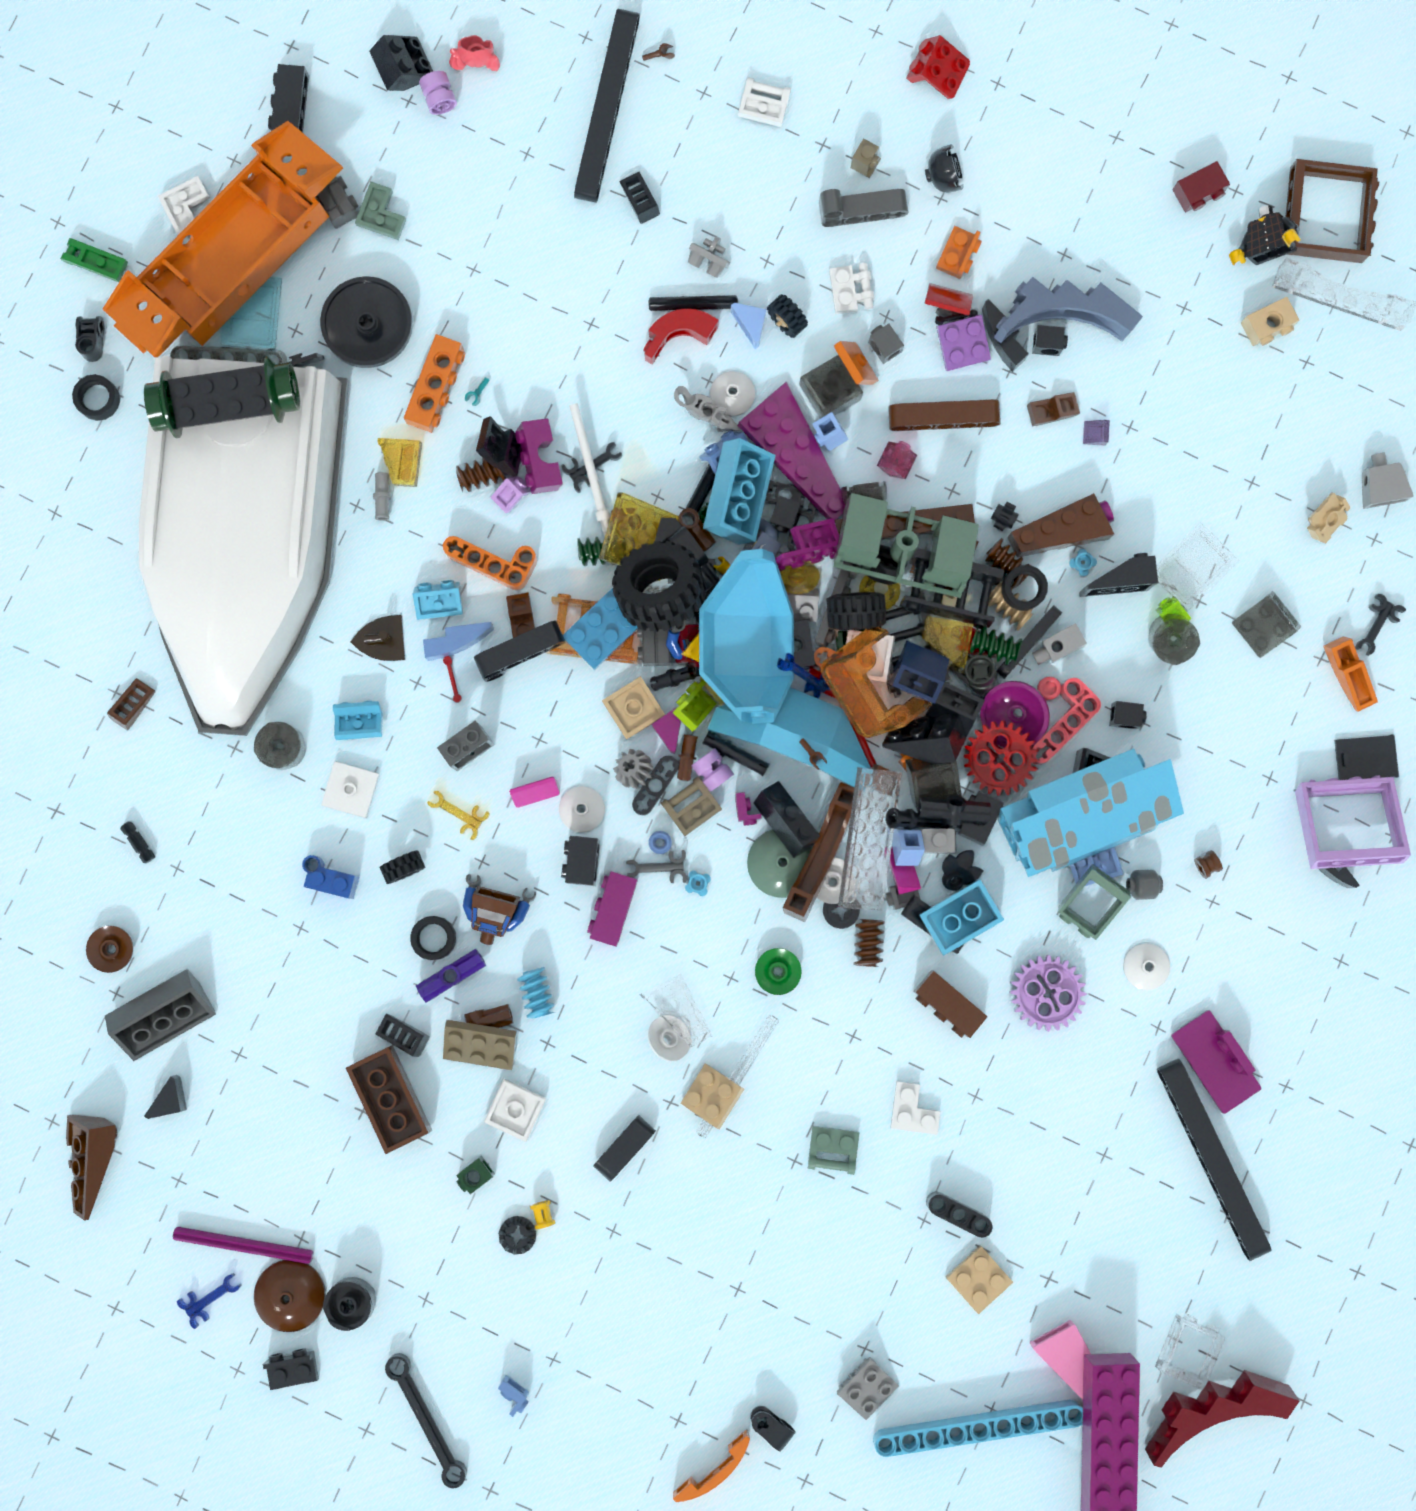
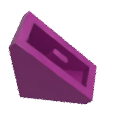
M676 708L652 724L653 729L672 754H676L681 720L672 713Z

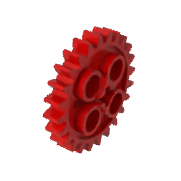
M1002 720L998 727L996 721H992L991 729L987 724L982 725L984 732L978 729L975 730L977 738L969 737L968 739L973 744L964 747L970 751L969 754L963 755L964 758L969 759V762L964 764V767L971 768L967 776H975L972 781L973 784L981 782L980 790L987 786L988 794H992L994 789H996L997 796H1001L1003 790H1005L1006 795H1011V788L1017 793L1020 791L1019 784L1023 787L1028 786L1025 779H1034L1030 772L1038 771V768L1033 766V763L1040 761V759L1033 757V754L1039 752V749H1032L1031 747L1036 741L1027 740L1031 733L1022 734L1023 726L1015 730V722H1011L1006 727L1005 720ZM1000 735L1007 739L1005 748H1001L997 744V738ZM988 742L991 743L994 750L987 746ZM982 751L989 753L990 760L988 763L981 761L980 753ZM1014 753H1019L1022 756L1023 762L1021 765H1016L1013 762L1012 757ZM998 754L1005 755V757L1003 758L1005 762L999 763L997 761V759L999 758ZM1007 764L1015 770V774L1011 773ZM998 768L1005 772L1006 776L1003 781L996 778L995 772Z

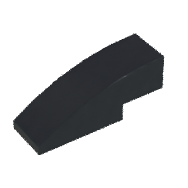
M987 299L982 307V313L989 338L1002 361L1013 372L1026 360L1029 353L1016 341L1019 330L1009 335L1002 343L994 338L999 330L996 326L1005 315Z

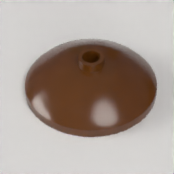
M289 1260L278 1261L265 1269L256 1282L254 1289L255 1309L262 1321L277 1331L296 1332L311 1325L323 1309V1302L326 1296L324 1282L320 1274L309 1264ZM283 1295L289 1296L290 1301L288 1303L283 1301Z

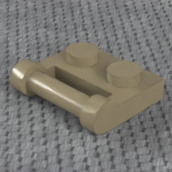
M698 776L692 780L693 783L668 801L665 799L661 802L663 808L684 836H687L722 810ZM697 790H700L703 794L678 813L675 812L673 809L675 806Z

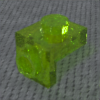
M1174 596L1162 600L1158 604L1159 607L1155 610L1173 633L1192 619Z

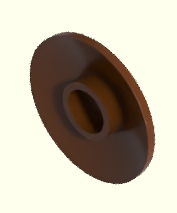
M104 926L97 929L91 934L86 944V956L89 963L95 969L105 973L117 972L123 969L130 962L133 955L131 937L125 930L117 926ZM111 945H114L116 948L113 954L109 952Z

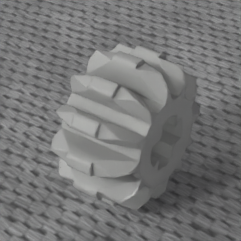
M629 749L628 754L621 752L622 758L621 760L615 759L618 766L613 768L616 773V780L626 788L631 786L633 789H637L639 783L646 786L645 779L652 778L649 772L654 770L650 764L651 758L645 755L642 750L635 751L634 749Z

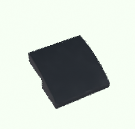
M491 416L484 418L476 452L498 470L512 477L517 476L522 448L521 444L517 443L515 432L512 429L503 431Z

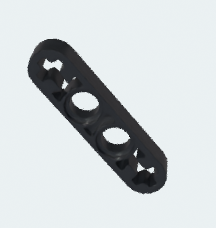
M1053 605L1023 639L1015 663L1012 660L1008 665H1005L1004 661L996 670V673L1005 679L1063 612Z

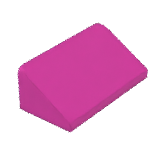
M553 776L510 789L509 791L516 808L560 794L556 779Z
M886 847V856L898 895L921 889L915 867L896 866L893 848Z

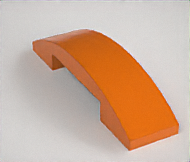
M747 1429L728 1445V1451L731 1456L698 1484L691 1476L673 1491V1500L675 1502L692 1500L708 1493L721 1484L735 1470L747 1450L750 1441V1433Z

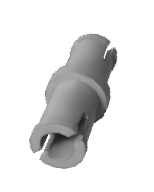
M385 472L375 473V493H373L375 519L380 521L389 520L390 518L389 500H391V493H389V474Z

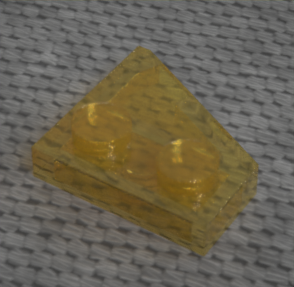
M378 438L377 442L381 446L384 455L383 459L389 469L392 484L395 486L417 487L422 442L420 440Z

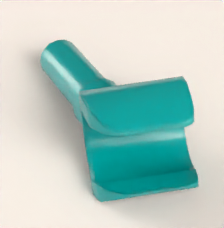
M485 377L474 392H467L465 394V401L467 402L471 396L475 395L476 399L472 406H477L480 403L479 396L490 380Z

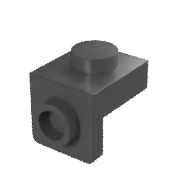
M896 885L888 887L889 892L885 893L888 906H893V910L906 907L913 895L920 899L918 890L898 895Z

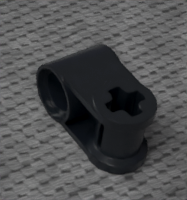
M77 316L75 322V347L85 360L96 362L102 357L103 336L105 331L103 318L101 316L96 318ZM93 345L90 351L85 352L88 346Z
M757 1406L751 1412L750 1419L754 1431L762 1436L773 1448L781 1452L796 1433L794 1428L765 1406ZM765 1417L766 1422L760 1421L758 1423L757 1418L763 1419Z

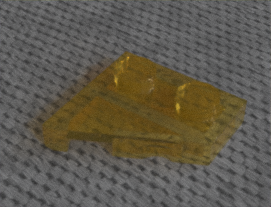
M926 616L922 639L942 655L949 658L955 665L965 668L973 624Z

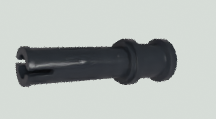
M890 808L886 813V824L890 829L903 827L907 830H912L915 827L948 829L951 826L945 824L942 820L918 818L916 811L913 809L901 811L897 808Z

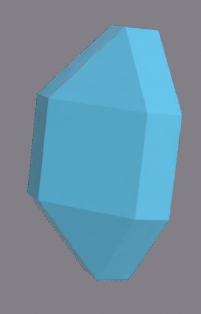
M765 549L741 551L699 609V675L742 722L752 724L773 723L794 679V613L774 554Z
M791 687L773 723L752 724L742 722L725 704L716 707L708 727V731H711L713 734L718 732L754 743L814 767L809 760L808 752L799 743L804 738L815 752H821L826 758L827 764L823 759H819L816 762L821 771L862 791L865 789L872 770L844 709Z

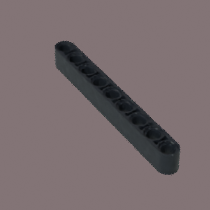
M619 8L616 10L576 180L575 199L594 203L598 201L639 26L640 13Z
M1178 1058L1157 1068L1159 1078L1244 1255L1249 1261H1252L1271 1252L1272 1249L1183 1063Z

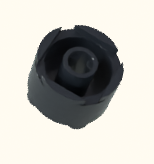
M347 1277L337 1282L327 1292L323 1302V1310L330 1325L341 1331H350L363 1325L375 1309V1290L368 1282L358 1277ZM348 1299L352 1301L353 1306L351 1308L348 1307Z

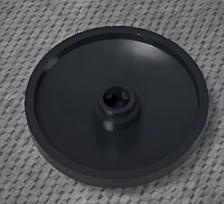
M362 276L343 282L330 293L322 307L320 327L327 346L337 358L355 367L374 368L391 362L406 348L412 334L413 318L406 298L397 287L381 278Z

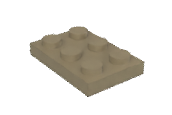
M446 1020L443 1059L512 1070L517 1031Z

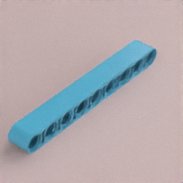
M1063 1400L878 1430L873 1436V1443L876 1452L880 1456L891 1457L1076 1428L1082 1425L1083 1408L1075 1400ZM1073 1408H1077V1416L1074 1418H1069V1411ZM1054 1412L1055 1417L1052 1421H1044L1047 1413ZM1031 1416V1422L1028 1425H1021L1023 1417ZM1000 1420H1007L1008 1425L1004 1429H998V1422ZM982 1423L985 1425L982 1432H973L976 1424ZM952 1428H961V1432L958 1436L954 1437L950 1435V1430ZM929 1431L938 1432L934 1440L926 1439ZM905 1435H913L914 1440L911 1443L905 1444L902 1442ZM883 1438L891 1440L890 1445L885 1448L878 1445L879 1441Z

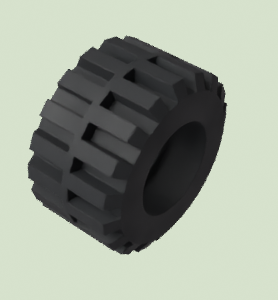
M842 593L826 598L828 627L832 629H870L886 624L885 595L882 593Z

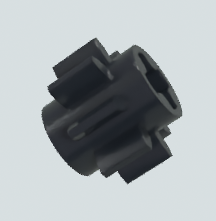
M1008 501L1004 506L998 504L990 518L995 521L993 527L1002 532L1005 527L1011 529L1019 516L1018 513L1014 512L1016 506Z

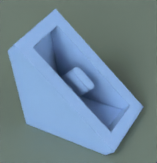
M733 303L731 305V314L754 349L758 348L766 309Z

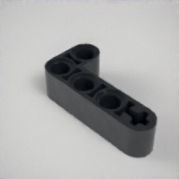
M554 620L485 650L473 658L482 679L485 682H489L505 674L504 671L563 645L566 641L557 621Z

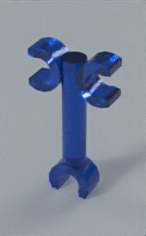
M787 653L785 661L781 658L778 659L777 667L780 670L791 671L807 682L804 687V693L814 691L813 697L820 698L821 692L835 689L837 679L828 681L827 672L822 673L820 679L796 664L795 657L792 654Z
M234 1273L226 1276L222 1285L198 1301L193 1291L187 1294L190 1298L189 1304H186L182 1298L177 1300L178 1307L185 1310L186 1314L190 1317L189 1322L193 1329L199 1326L196 1321L197 1316L202 1317L204 1322L210 1319L209 1314L202 1309L227 1292L233 1293L241 1288V1283L235 1287L229 1283L230 1279L235 1276Z

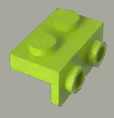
M704 679L699 683L694 681L686 689V692L676 701L678 706L672 712L692 732L717 704L702 689L706 684Z

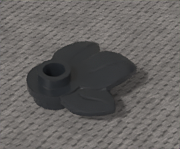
M973 850L962 851L957 857L949 854L944 859L942 864V871L944 873L942 884L946 889L957 891L963 885H969L982 875L983 869L972 866L974 861Z

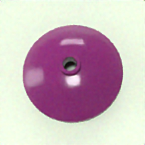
M1007 681L995 686L985 696V701L980 711L982 725L987 724L991 729L992 721H996L998 727L1002 720H1005L1006 727L1011 722H1015V730L1023 726L1022 734L1031 733L1027 740H1035L1036 742L1033 745L1045 735L1050 721L1049 707L1043 695L1035 687L1021 681ZM1016 709L1022 711V716L1016 714ZM1000 735L997 738V744L1005 748L1007 739Z

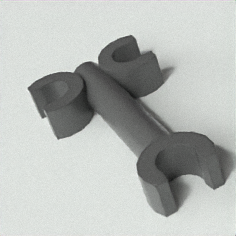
M682 850V857L677 860L673 858V851H669L671 862L638 864L635 860H628L626 864L635 865L636 870L633 873H627V876L636 877L639 873L672 872L669 877L671 883H674V876L676 874L682 875L683 883H686L687 876L684 872L683 864L686 852Z

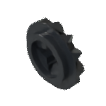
M853 895L841 902L843 907L851 908V910L844 912L843 921L839 913H831V910L838 908L839 903H823L822 913L829 925L834 928L845 929L857 921L860 907Z
M513 1216L505 1220L498 1233L501 1246L505 1251L513 1255L526 1253L533 1247L536 1241V1229L533 1223L522 1216ZM518 1226H520V1234L525 1237L520 1238L517 1245H515L514 1237L507 1234L515 1233Z

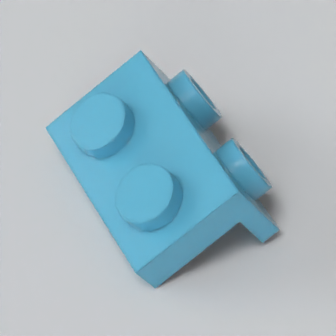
M378 701L343 702L333 705L335 715L334 736L336 740L382 737L383 713Z

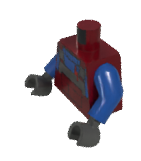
M684 621L682 626L678 628L677 626L671 627V630L668 631L666 646L677 664L692 665L695 668V672L690 673V675L695 673L696 677H701L699 675V662L681 654L699 633V625H686V621Z

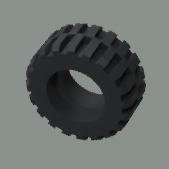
M654 541V544L648 545V543H645L637 550L634 548L629 552L630 555L628 557L624 556L620 561L621 565H617L614 571L612 590L622 615L631 625H637V628L645 631L648 628L651 632H658L659 629L668 631L671 630V627L677 626L678 628L682 626L685 620L689 621L694 617V612H698L701 608V602L704 601L706 595V584L697 559L685 546L681 544L675 546V543L666 541V543ZM662 579L676 580L668 589L655 594L643 593L646 587L655 581Z

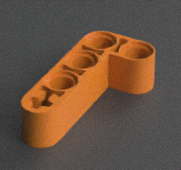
M449 536L443 542V550L448 558L516 591L526 586L538 561L535 551L530 546L519 547L511 562H508L456 536ZM456 544H457V546L459 547V549H460L461 551H463L464 554L462 555L461 552H459V551H457V550H454V551L452 552V551L450 550V547H451V546L455 547ZM477 553L481 555L479 562H469L472 554ZM525 553L532 555V559L528 563L520 561L521 556ZM498 563L501 565V570L498 573L490 572V567L493 564ZM515 573L522 575V579L518 583L510 582L511 576Z

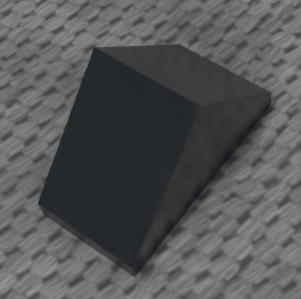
M1088 748L1079 749L1076 752L1072 773L1111 757Z
M170 1076L144 1115L145 1118L150 1119L187 1110L180 1076Z

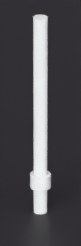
M574 403L569 405L597 509L595 513L596 518L601 524L603 535L611 538L613 533L609 519H611L609 509L605 507L579 405Z

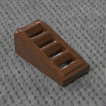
M136 678L107 712L108 717L128 731L154 695L155 690ZM137 688L145 693L143 697L135 692ZM130 697H134L139 702L136 704L135 702L130 700ZM127 704L133 709L129 711L124 706ZM122 712L126 715V718L124 719L118 714Z

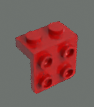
M941 35L925 39L919 45V52L909 66L910 71L906 79L911 83L926 80L947 99H953L970 66V60Z

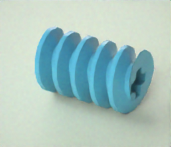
M545 967L523 972V975L517 978L518 982H525L519 988L520 991H527L522 1000L530 1001L524 1006V1009L532 1010V1012L526 1015L527 1018L533 1019L556 1013L549 1012L554 1007V1003L547 1002L552 997V994L544 993L550 988L549 985L542 984L547 979V976L539 974L545 970Z

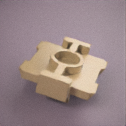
M1331 492L1308 518L1310 525L1307 529L1313 539L1326 544L1336 529L1347 521L1348 516L1345 511H1349L1350 506L1346 498Z

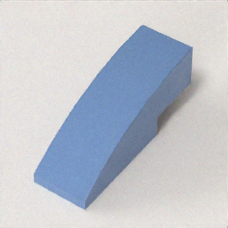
M485 622L446 627V637L423 640L425 658L431 661L464 651L494 630L493 624Z

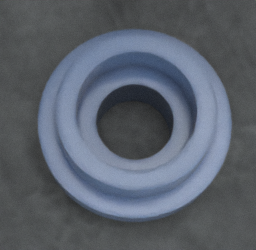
M656 831L650 836L649 847L654 853L664 854L671 848L672 840L668 833ZM659 838L665 841L662 847L656 845V840Z

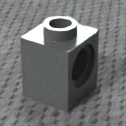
M890 324L884 327L879 325L871 331L868 343L883 364L902 353L904 344Z

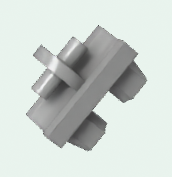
M718 236L713 241L705 238L703 244L709 247V250L694 243H691L689 247L692 251L689 255L688 263L700 268L704 258L709 259L711 263L706 273L716 278L720 276L724 268L728 269L731 262L715 254L717 251L723 255L726 248L719 245L721 238Z

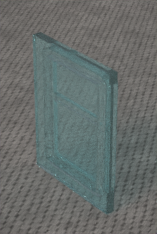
M270 277L222 326L221 346L276 350L282 278Z

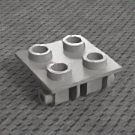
M871 1357L865 1358L864 1362L858 1367L859 1370H853L855 1375L849 1374L850 1379L847 1378L839 1385L837 1395L865 1420L899 1387Z

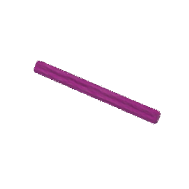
M176 1227L173 1231V1240L306 1264H309L313 1259V1251L309 1249L183 1227Z

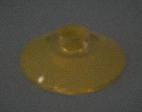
M810 561L805 562V565L792 569L791 566H787L785 570L780 571L786 592L792 594L808 593L817 587L820 580L819 570Z

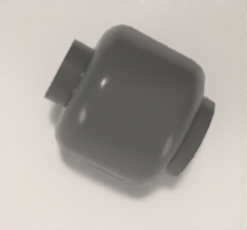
M1134 870L1130 878L1126 880V889L1131 892L1132 897L1136 900L1156 899L1163 890V880L1155 870Z

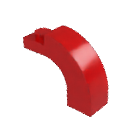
M679 309L663 315L648 330L649 337L653 341L649 339L643 349L645 361L653 365L666 343L678 336H690L708 345L719 327V320L706 312L696 309Z

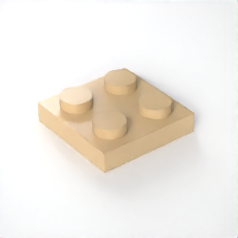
M641 676L602 700L626 740L665 715Z
M705 1063L680 1104L720 1130L745 1089Z
M981 1245L946 1276L947 1280L978 1315L1013 1283Z

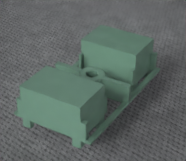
M854 493L849 495L843 511V521L833 567L961 598L971 575L979 524L942 516L940 521L915 516L916 507L911 506L907 514L887 509V501ZM888 514L906 518L905 529L897 534L890 548V556L898 563L896 577L870 571L871 567L877 568L880 559L876 557L879 553L884 521ZM913 521L932 525L931 530L934 531L928 570L922 576L924 584L902 579L905 564L911 560L919 545L918 536L912 532ZM846 561L862 565V569L842 564V562ZM933 583L943 586L952 587V591L939 587H934L932 585Z

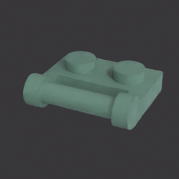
M812 1126L807 1169L823 1168L845 1171L847 1174L855 1175L860 1133L857 1131ZM817 1151L849 1155L848 1162L816 1158Z

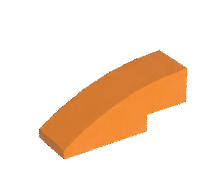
M1343 636L1323 645L1331 667L1355 711L1359 712L1378 703L1365 663L1359 660L1353 640Z

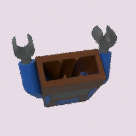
M468 874L466 882L469 887L465 890L463 909L467 919L471 922V928L481 932L480 942L492 945L495 936L503 937L506 931H513L524 921L530 908L529 902L534 901L536 891L532 898H527L525 892L528 888H525L522 893L523 901H520L521 897L479 886L481 884L479 875H477L475 883H470L471 874Z

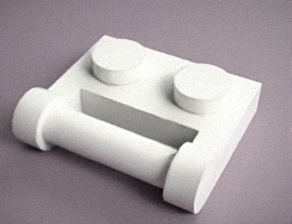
M748 77L738 116L782 127L791 88L786 86L780 88L756 82L754 78ZM752 90H753V91H757V92H761V93H765V94H769V95L781 97V101H780V100H776V99H772V98H768V97H764V96H760V95H756V94H752L751 92H752Z

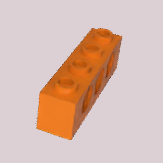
M435 334L403 417L406 424L430 433L433 432L434 427L437 428L439 426L442 406L445 407L449 400L450 394L448 391L450 385L454 386L458 375L456 372L459 364L462 365L465 359L466 352H464L462 343ZM442 360L450 361L447 367H439V363ZM436 380L442 382L440 387L436 389L431 388L432 382ZM431 401L434 403L432 408L428 410L423 409L425 402Z

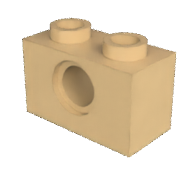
M1285 297L1246 316L1241 325L1252 346L1260 343L1264 346L1272 342L1274 336L1280 333L1282 336H1285L1294 331V326L1300 320L1288 297ZM1267 320L1273 321L1275 327H1270Z

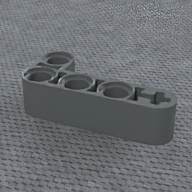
M828 189L821 192L819 196L821 224L824 227L904 217L909 213L904 189H891L841 196L838 189Z

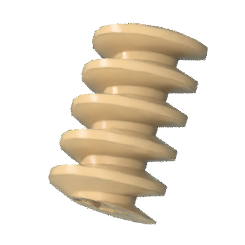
M1000 582L991 592L988 606L991 607L997 604L995 612L998 613L1004 610L1002 618L1005 619L1011 616L1009 624L1012 625L1018 622L1016 630L1019 631L1033 615L1031 613L1033 609L1018 611L1010 607L1004 601L1001 593L1002 582ZM1014 594L1015 598L1018 599L1020 594Z

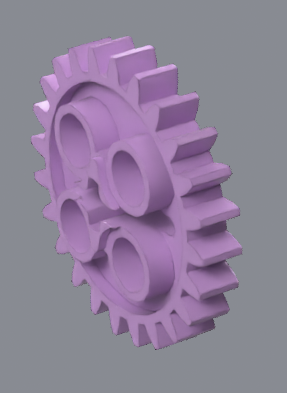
M1046 955L1045 961H1043L1041 956H1036V963L1028 959V968L1020 965L1023 971L1022 974L1014 973L1018 981H1011L1010 983L1016 986V990H1011L1009 993L1016 995V998L1010 1002L1018 1004L1014 1012L1022 1011L1020 1020L1029 1018L1028 1026L1031 1027L1036 1022L1037 1030H1040L1044 1025L1045 1030L1050 1032L1051 1025H1053L1055 1030L1059 1031L1060 1023L1068 1027L1067 1019L1076 1021L1073 1014H1082L1078 1005L1086 1004L1080 1000V997L1086 996L1087 993L1080 991V988L1084 987L1086 983L1078 982L1082 974H1073L1077 968L1076 966L1067 968L1068 960H1064L1060 964L1059 956H1056L1053 962L1050 955ZM1052 970L1058 976L1057 981L1053 984L1047 980V975ZM1038 974L1041 976L1045 987L1047 989H1052L1053 992L1050 993V996L1055 1002V1004L1058 1006V1012L1055 1011L1051 999L1049 997L1043 996V994L1046 993V990L1040 983V981L1037 979ZM1030 982H1034L1037 985V991L1033 995L1027 992V985ZM1063 991H1066L1069 995V1000L1066 1004H1061L1059 1001V995ZM1045 1002L1049 1007V1011L1046 1015L1042 1016L1038 1011V1007L1041 1003Z

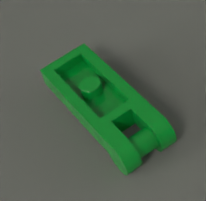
M68 239L66 244L68 248L65 253H62L60 258L63 262L120 282L128 264L126 259L75 239ZM80 251L78 257H75L76 252Z

